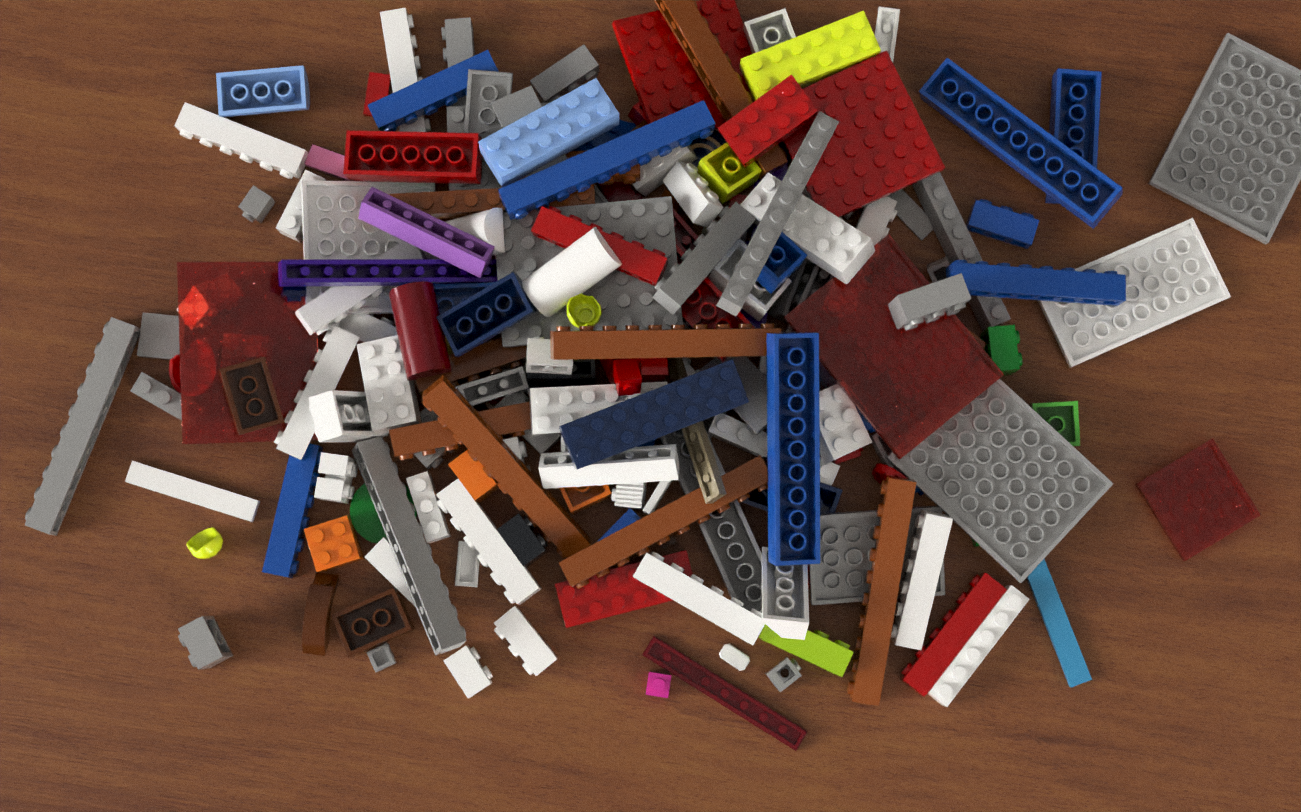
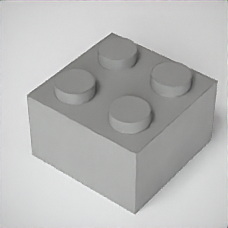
M201 616L178 628L180 633L178 635L179 641L190 652L188 658L194 668L197 667L198 670L210 669L233 656L214 616Z

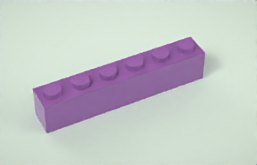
M371 187L361 202L358 219L481 278L490 264L495 246L393 196Z

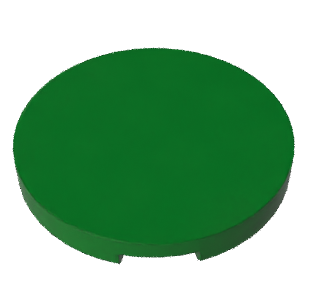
M364 483L358 488L352 498L350 518L360 536L377 544L383 537L387 538ZM405 485L406 491H407V493H406L407 498H408L409 502H411V503L413 504V506H414V509H415V514H414V515H415L416 520H417V515H418V514H417V511H416V508H415V505H414V502H413V499H412V496H411V493H410V489Z

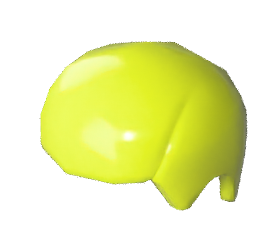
M582 293L571 297L566 306L567 317L570 323L578 328L579 326L594 327L598 324L602 315L601 305L593 296L583 295Z
M214 527L197 533L186 545L194 557L209 559L221 550L223 538Z

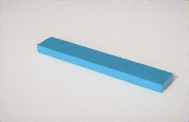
M1043 559L1029 574L1027 581L1069 687H1074L1090 681L1092 678L1046 561Z

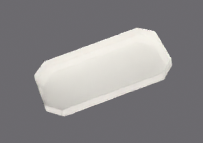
M724 644L719 652L721 659L739 671L745 670L750 662L749 656L731 644Z

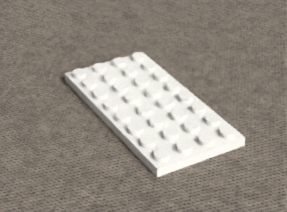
M1191 218L1075 269V271L1081 272L1086 269H1094L1096 273L1117 271V274L1126 275V301L1120 305L1111 306L1040 300L1038 302L1069 368L1224 301L1230 298L1231 295L1194 219Z

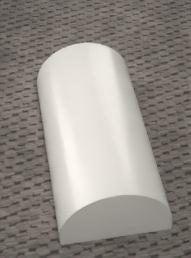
M492 208L445 221L495 246L492 256L505 253L502 208ZM424 251L428 259H440Z
M594 227L522 281V286L532 304L544 316L551 317L565 307L571 297L583 294L621 266L622 263L598 229Z

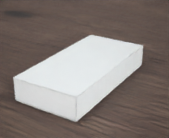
M459 541L455 586L478 587L480 561L477 555H479V552L476 548L474 550L471 549L465 541Z

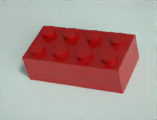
M791 74L718 127V130L744 168H746L816 118L818 110Z

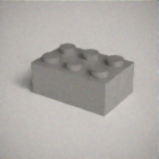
M962 273L897 295L888 304L897 330L905 328V331L918 327V324L924 322V320L928 324L938 320L945 313L947 316L959 313L961 309L966 307L965 304L971 300V296Z

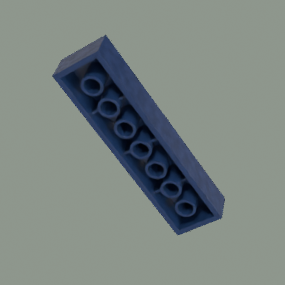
M731 359L558 427L575 470H578L746 404L749 400L734 361Z

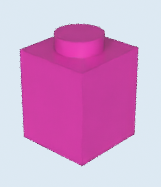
M649 671L645 695L668 698L672 675Z

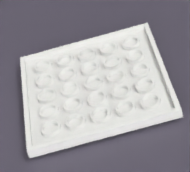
M302 180L304 260L376 259L403 240L358 219L361 202L370 188L374 187L386 194L435 192V183ZM416 247L423 259H428L424 250ZM305 286V304L333 286ZM385 286L383 288L385 292L374 299L370 296L365 300L366 304L356 311L352 308L346 313L393 314L389 292L398 286Z

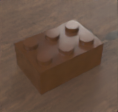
M265 356L218 370L237 435L284 422Z
M395 587L331 615L348 657L356 656L415 629L400 592Z

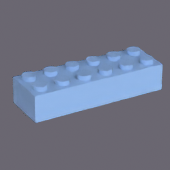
M597 78L478 141L480 153L501 187H505L618 126L619 112Z

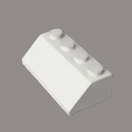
M762 547V621L781 638L805 640L809 625L808 564L775 566L768 562V547Z

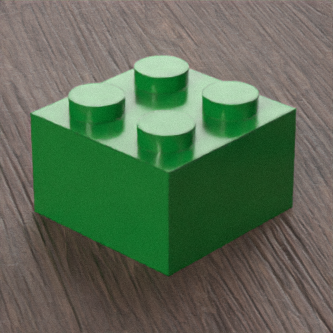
M1015 325L987 327L980 334V339L987 344L982 350L983 363L997 376L1012 375L1020 369L1023 363L1021 352L1018 353L1017 344L1020 343L1019 331L1015 330Z

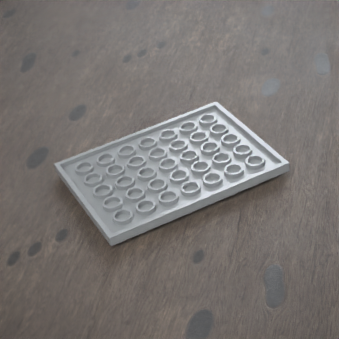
M1227 33L1148 184L1266 245L1269 243L1301 180V70Z
M672 196L555 207L562 211V215L567 217L570 214L577 216L586 225L590 226V223H594L602 227L603 232L608 234L616 232L622 235L625 241L631 243L634 240L645 245L644 249L649 251L656 249L665 253V257L669 262L663 274L666 280L670 276L668 271L675 263H678ZM532 210L528 212L526 217L518 220L516 218L510 220L507 212L503 213L505 253L496 255L498 280L515 272L523 281L564 250V248L535 237L532 234L531 229L540 210ZM617 270L611 272L583 293V295L593 296L601 305L602 315L598 324L593 327V330H602V326L609 325L616 326V330H625V325H639V330L648 329V325H662V329H671V325H683L682 306L672 315L652 298L657 292V289L654 288L655 286ZM566 306L551 317L544 316L537 309L536 313L503 331L502 344L504 348L527 346L528 338L544 337L545 339H550V331H556V326H570V331L579 330V328L570 323L567 317Z
M980 360L971 367L887 457L908 479H914L917 482L916 486L945 514L953 518V521L1019 583H1022L1114 484Z

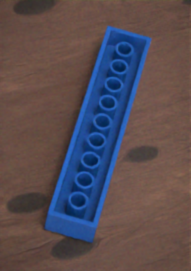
M949 58L944 60L919 90L921 100L1092 229L1097 226L1123 195V188Z
M766 333L768 562L775 566L820 564L819 333Z

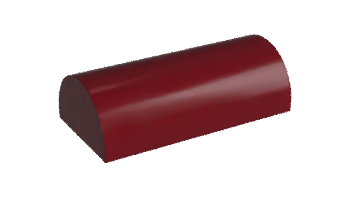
M426 281L412 282L390 290L389 296L407 381L452 372L444 332L437 320L440 312L434 284Z

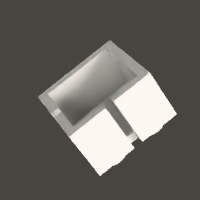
M321 452L318 473H324L325 478L317 477L314 497L323 501L349 504V499H352L354 496V486H351L352 479L356 477L358 465L355 464V460L345 455Z

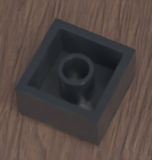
M518 513L499 527L497 531L520 563L527 568L548 552L545 548L548 544L541 534L535 535L532 531L535 527L526 515L522 517Z

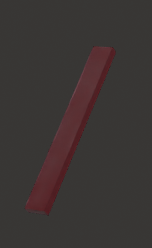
M653 636L642 654L795 751H797L808 732Z

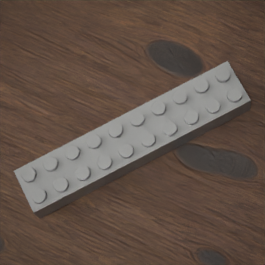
M682 429L659 437L662 445L676 444L680 464L678 482L684 495L698 489L700 485ZM708 436L720 475L722 476L726 473ZM736 500L729 504L730 509L720 514L718 511L709 514L711 519L700 525L698 524L730 598L734 597L743 602V608L751 611L753 608L762 613V553L741 506Z

